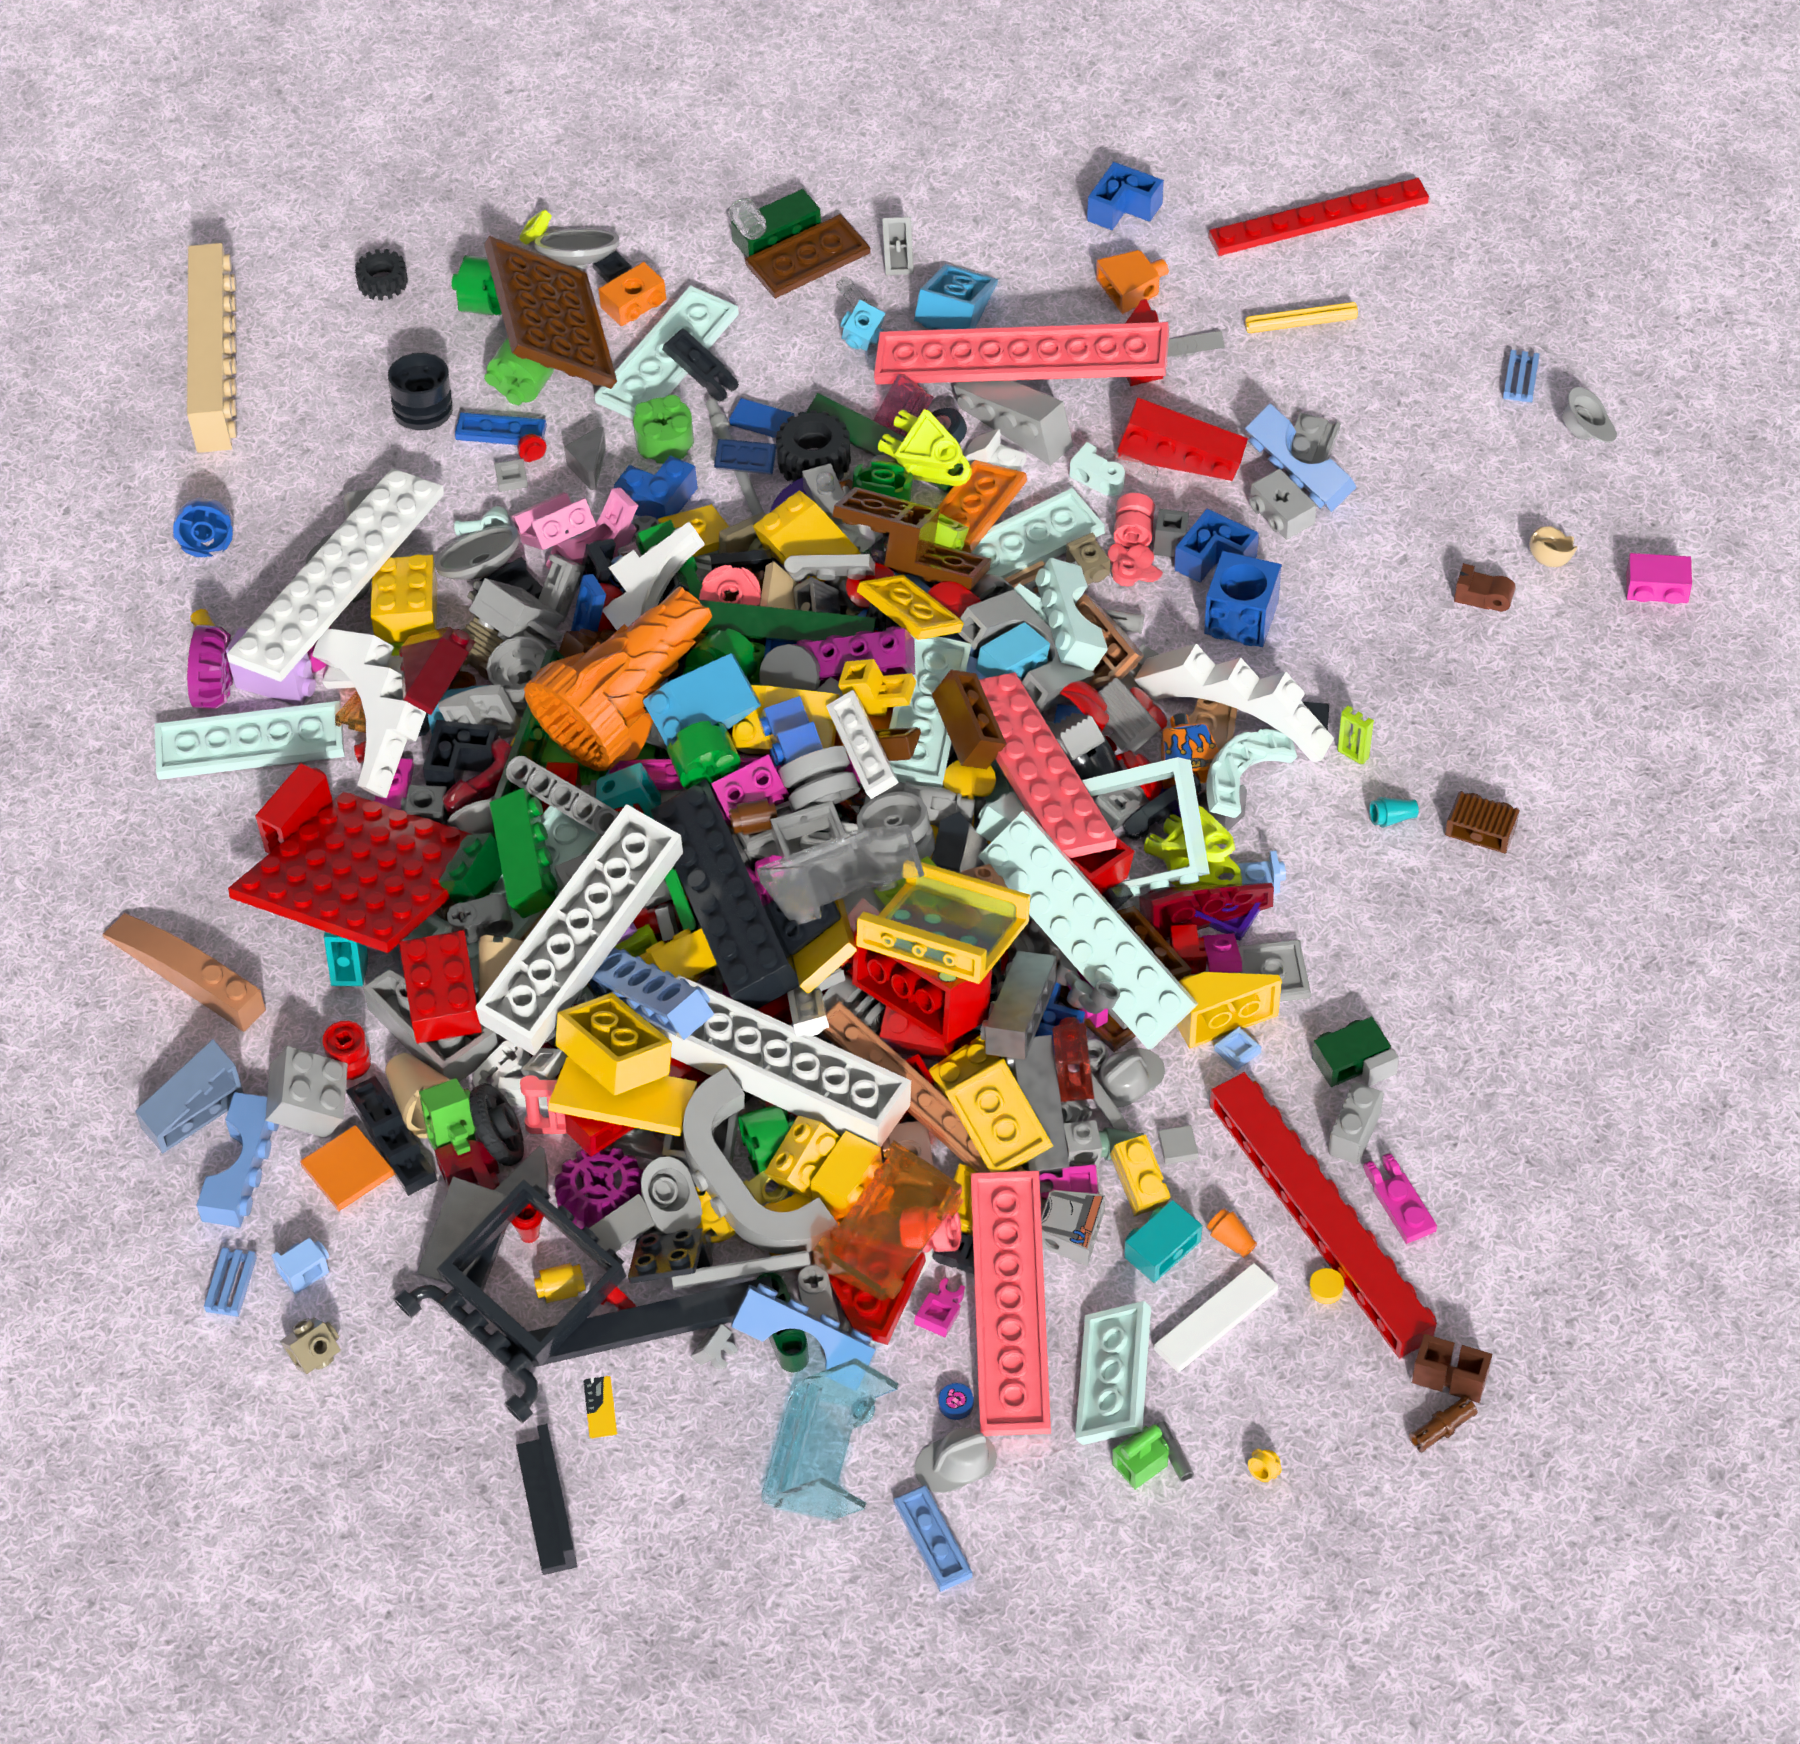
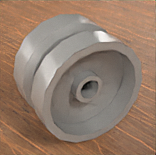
M834 746L809 753L780 768L779 774L783 785L786 788L795 789L789 796L793 812L807 809L814 804L820 805L829 801L837 804L860 791L855 774L852 772H842L850 764L844 746Z
M900 791L885 793L870 800L857 815V827L863 840L866 859L872 867L881 872H903L906 870L909 858L917 861L922 860L926 856L930 858L935 850V838L932 827L929 824L927 807L920 797L912 793Z

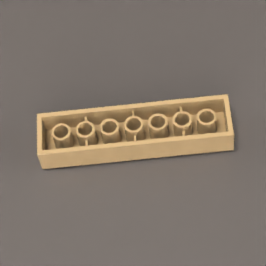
M222 243L188 246L187 416L197 453L232 450V438H237L235 420L232 421V417L237 416L236 401L232 399V395H237L236 380L232 378V374H237L236 359L232 357V353H237L235 336H232L233 332H237L235 315H232V312L237 311L235 295H232V291H236L237 286L235 274L229 273V271H232L230 254H225Z

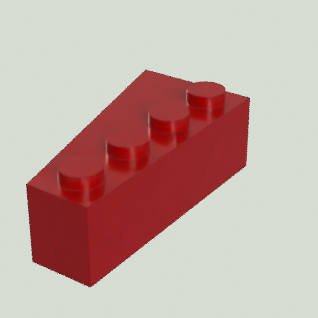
M1137 397L1114 458L1233 481L1241 464L1248 438Z

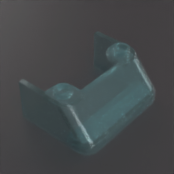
M857 1358L798 1382L788 1400L763 1486L762 1502L777 1510L829 1521L864 1510L866 1502L852 1495L847 1489L837 1485L852 1430L868 1423L875 1413L874 1404L876 1398L896 1391L899 1383Z

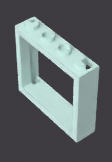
M1177 757L1081 780L1092 797L1175 777L1190 866L1125 880L1115 887L1128 886L1133 896L1141 894L1140 889L1150 887L1151 891L1165 890L1170 888L1169 883L1180 881V884L1199 882V876L1210 874L1191 760Z

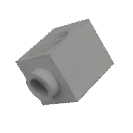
M1096 1120L1064 1123L1069 1167L1096 1164L1097 1169H1099L1102 1144Z

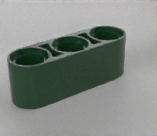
M769 1272L757 1278L771 1276L774 1290L778 1292L776 1298L789 1303L791 1298L781 1276ZM794 1328L783 1329L768 1337L782 1369L794 1373L803 1370L808 1365V1343L803 1330ZM790 1349L799 1350V1352L795 1354L786 1353V1351Z

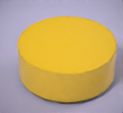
M1322 1268L1315 1271L1310 1278V1294L1317 1302L1322 1304L1337 1302L1342 1297L1344 1291L1342 1275L1331 1268Z

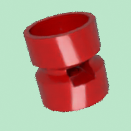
M348 1020L336 1022L326 1029L323 1034L322 1043L327 1058L348 1063L347 1080H355L362 1077L371 1066V1056L363 1028L357 1023Z

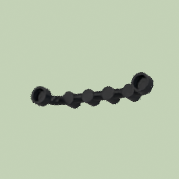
M423 1285L409 1293L404 1289L400 1291L393 1300L409 1318L412 1319L422 1309L418 1303L423 1299L429 1298L434 1300L449 1317L459 1323L470 1337L475 1338L494 1359H497L516 1380H519L525 1386L521 1397L514 1393L504 1402L509 1412L522 1424L533 1415L530 1407L537 1399L539 1388L537 1379L529 1371L534 1365L525 1354L519 1351L513 1356L507 1350L511 1343L499 1330H496L492 1335L484 1328L489 1324L487 1320L476 1309L468 1314L463 1309L467 1304L466 1301L455 1289L446 1293L437 1286Z

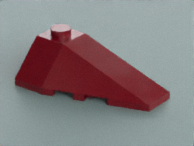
M451 627L410 635L399 650V657L403 658L400 665L401 671L404 672L402 680L403 700L431 715L462 669L476 641L472 640L465 631Z
M1272 883L1174 886L1165 890L1149 891L1139 896V911L1165 940H1169L1171 926L1189 923L1197 924V930L1210 927L1212 922L1199 916L1195 917L1196 910L1221 922L1248 915L1255 903H1261L1258 907L1260 911L1273 907L1274 886ZM1235 905H1239L1233 911H1222L1223 908H1232Z

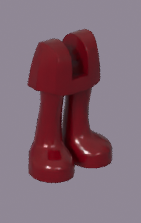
M498 738L491 744V752L495 759L486 770L466 782L462 779L459 780L445 793L442 801L446 808L448 819L456 811L469 804L488 800L495 796L512 748L505 740Z

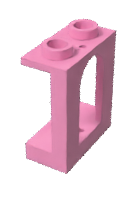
M565 492L511 516L520 534L521 542L541 550H545L596 526L586 499L583 498L571 504L569 496Z

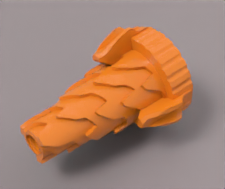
M678 587L664 601L647 610L629 627L625 624L622 625L602 644L597 642L586 653L582 652L548 663L536 672V676L524 687L525 699L535 719L538 720L540 726L560 748L582 765L592 770H611L619 761L636 759L649 736L653 724L650 714L645 713L643 700L661 687L660 684L677 669L679 665L677 661L696 643L693 639L702 632V629L712 618L710 609L702 606L698 599L685 591L683 587Z

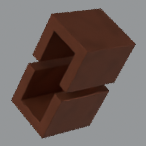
M1424 1334L1414 1366L1412 1383L1440 1392L1443 1391L1445 1386L1450 1388V1395L1460 1398L1467 1396L1470 1401L1480 1403L1493 1354L1462 1345L1457 1367L1451 1366L1455 1342Z

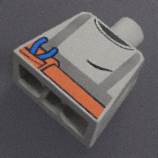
M1059 1190L1050 1191L1045 1208L1041 1207L1042 1248L1088 1266L1105 1212V1195Z

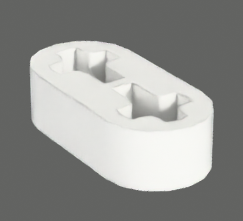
M509 1040L504 1041L477 1068L473 1076V1084L476 1087L480 1084L488 1083L486 1078L491 1075L494 1080L491 1085L498 1088L500 1077L511 1078L518 1076L522 1072L521 1069L530 1059L529 1052ZM512 1051L515 1052L517 1058L514 1061H512L509 1057V1054Z

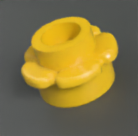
M1258 1448L1252 1452V1458L1248 1461V1468L1257 1480L1268 1482L1281 1474L1280 1459L1274 1451L1269 1449L1262 1451Z

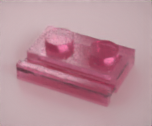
M898 374L873 421L906 437L908 432L894 426L895 417H903L898 412L904 409L919 418L923 410L928 409L934 397L924 392L923 388L905 374Z

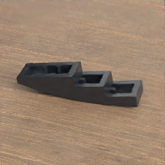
M376 1076L347 1089V1096L382 1156L393 1169L396 1179L406 1194L409 1196L437 1182L435 1171L422 1154L417 1140L405 1126L400 1111Z

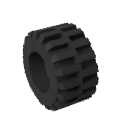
M810 410V413L803 411L798 413L797 417L791 416L787 418L788 423L783 422L780 425V431H777L776 434L778 467L780 473L784 474V478L787 481L792 480L793 483L803 477L802 471L831 464L837 479L840 481L844 477V473L848 472L849 464L851 463L850 435L846 424L839 422V417L835 415L829 416V412L817 413V410ZM818 448V450H807V449Z

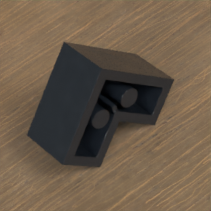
M436 720L423 766L426 786L447 787L448 791L463 778L465 770L476 772L486 770L495 759L491 752V744L500 738L498 726Z

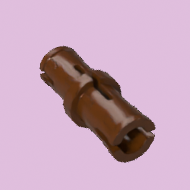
M1467 1396L1461 1397L1460 1400L1443 1412L1440 1410L1432 1414L1430 1421L1414 1432H1411L1409 1434L1410 1442L1414 1447L1420 1444L1417 1450L1420 1453L1425 1452L1426 1449L1443 1437L1449 1438L1454 1435L1457 1427L1470 1418L1475 1417L1478 1414L1476 1406L1472 1401L1466 1404L1469 1401Z

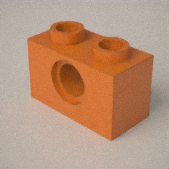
M645 262L598 289L601 308L620 326L636 320L643 313L653 307H658L663 301L667 300L665 281Z

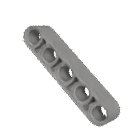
M516 756L507 765L506 776L510 782L520 788H524L530 794L601 836L604 835L619 815L618 811L524 756Z

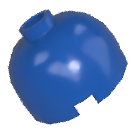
M210 497L194 498L188 500L178 510L174 518L173 536L175 540L177 539L185 553L200 558L212 557L213 555L209 552L225 551L230 545L233 538V519L229 510L221 502ZM214 539V542L211 543L209 546L202 544Z

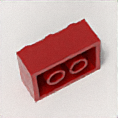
M464 930L399 941L416 1044L482 1032L476 1011L477 1000Z

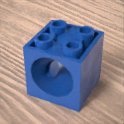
M1222 551L1206 596L1204 634L1216 639H1227L1240 642L1246 646L1263 648L1279 603L1282 564Z

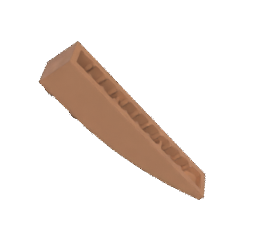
M124 913L102 934L106 940L243 1032L266 1011L259 988L211 956L163 929Z

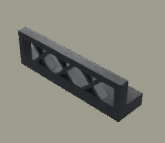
M548 1424L537 1426L540 1439L516 1444L541 1571L542 1575L577 1568L578 1566Z

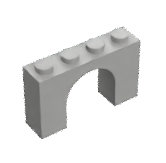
M1014 589L967 607L960 618L964 625L959 634L967 643H971V647L974 650L1024 622L1050 643L1047 664L1029 671L1022 681L1023 686L1039 712L1069 701V698L1059 694L1068 684L1076 681L1089 684L1095 675L1091 670L1061 663L1050 627Z

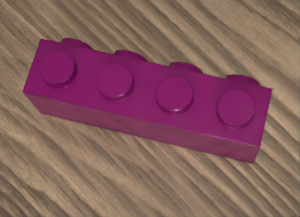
M889 627L885 631L875 633L860 631L855 636L843 637L832 635L828 636L826 640H800L793 644L805 647L816 657L821 670L819 672L820 686L830 677L839 682L844 664L847 661L874 659L883 676L909 673L915 675V639L905 628Z

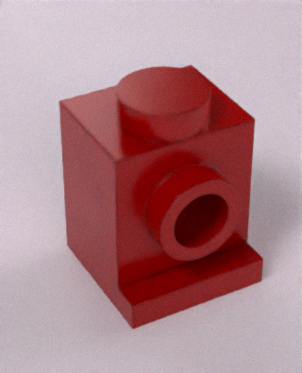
M1184 923L1171 926L1170 946L1192 969L1190 975L1206 972L1207 953L1205 951L1204 937H1198L1197 924Z

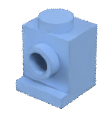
M310 1237L302 1243L291 1246L282 1256L278 1252L272 1254L277 1273L294 1294H297L329 1273L326 1259L329 1258L328 1252L320 1241L314 1243Z

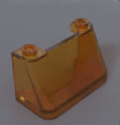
M895 1140L885 1151L884 1156L888 1159L885 1160L881 1168L878 1167L876 1169L874 1179L838 1228L834 1227L831 1230V1240L823 1236L814 1248L816 1266L882 1301L886 1300L888 1296L892 1299L896 1297L904 1284V1281L901 1279L947 1215L949 1214L953 1217L964 1201L960 1197L962 1192L961 1184Z

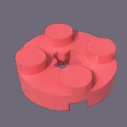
M724 565L712 570L704 578L700 590V600L760 606L761 589L757 578L748 569L741 567L742 569L732 568V565ZM727 590L731 593L737 591L739 594L736 596L735 601L726 602L723 600L726 597L724 592Z

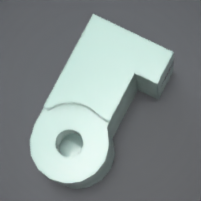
M1086 442L1070 460L1069 477L1104 495L1115 496L1120 494L1124 489V467L1120 463L1108 462L1106 459L1096 454L1097 447Z

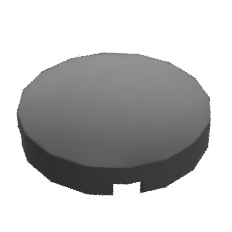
M792 644L777 646L767 653L761 663L759 672L760 685L816 691L821 681L819 680L820 664L814 654L803 646Z

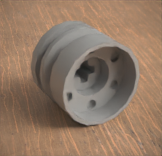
M515 637L504 641L494 649L487 664V673L491 684L502 685L519 717H523L527 706L524 687L536 676V672L540 670L547 650L540 641L531 637Z
M845 975V981L830 987L823 996L826 1013L840 1001L879 1037L886 1005L870 995L866 997V992L852 984V977ZM819 1033L815 1035L821 1040L832 1044L824 1034Z

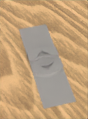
M1222 331L1169 339L1167 357H1182V354L1188 356L1194 355L1195 352L1225 348Z

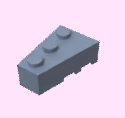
M212 1039L135 1110L142 1130L162 1154L229 1110L234 1092L244 1093L236 1066L215 1040Z

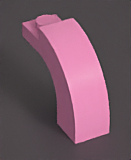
M622 488L612 489L602 514L595 523L596 526L577 538L564 540L554 545L550 554L561 555L582 565L586 544L612 538L616 543L613 559L618 557L617 551L619 548L628 545L637 530L631 522L638 505ZM548 560L546 566L550 569L553 562Z

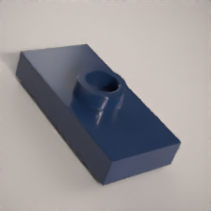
M718 438L714 468L718 470L773 475L777 446L772 443Z

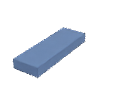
M924 1485L895 1498L894 1505L939 1591L942 1592L973 1578V1573L927 1486Z

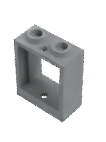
M833 801L820 805L814 804L807 809L794 813H785L771 819L773 839L780 856H782V862L791 885L814 867H818L838 878L841 885L859 879L857 862ZM830 828L840 855L796 868L786 841Z

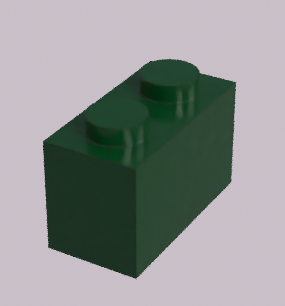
M492 834L467 835L461 841L459 849L447 864L445 872L438 881L443 888L447 889L449 897L455 904L465 903L490 895L502 875L497 841Z
M1371 1016L1364 1020L1352 1021L1345 1028L1333 1033L1326 1032L1320 1035L1313 1042L1312 1059L1329 1086L1334 1087L1362 1075L1364 1061L1391 1049V1044Z

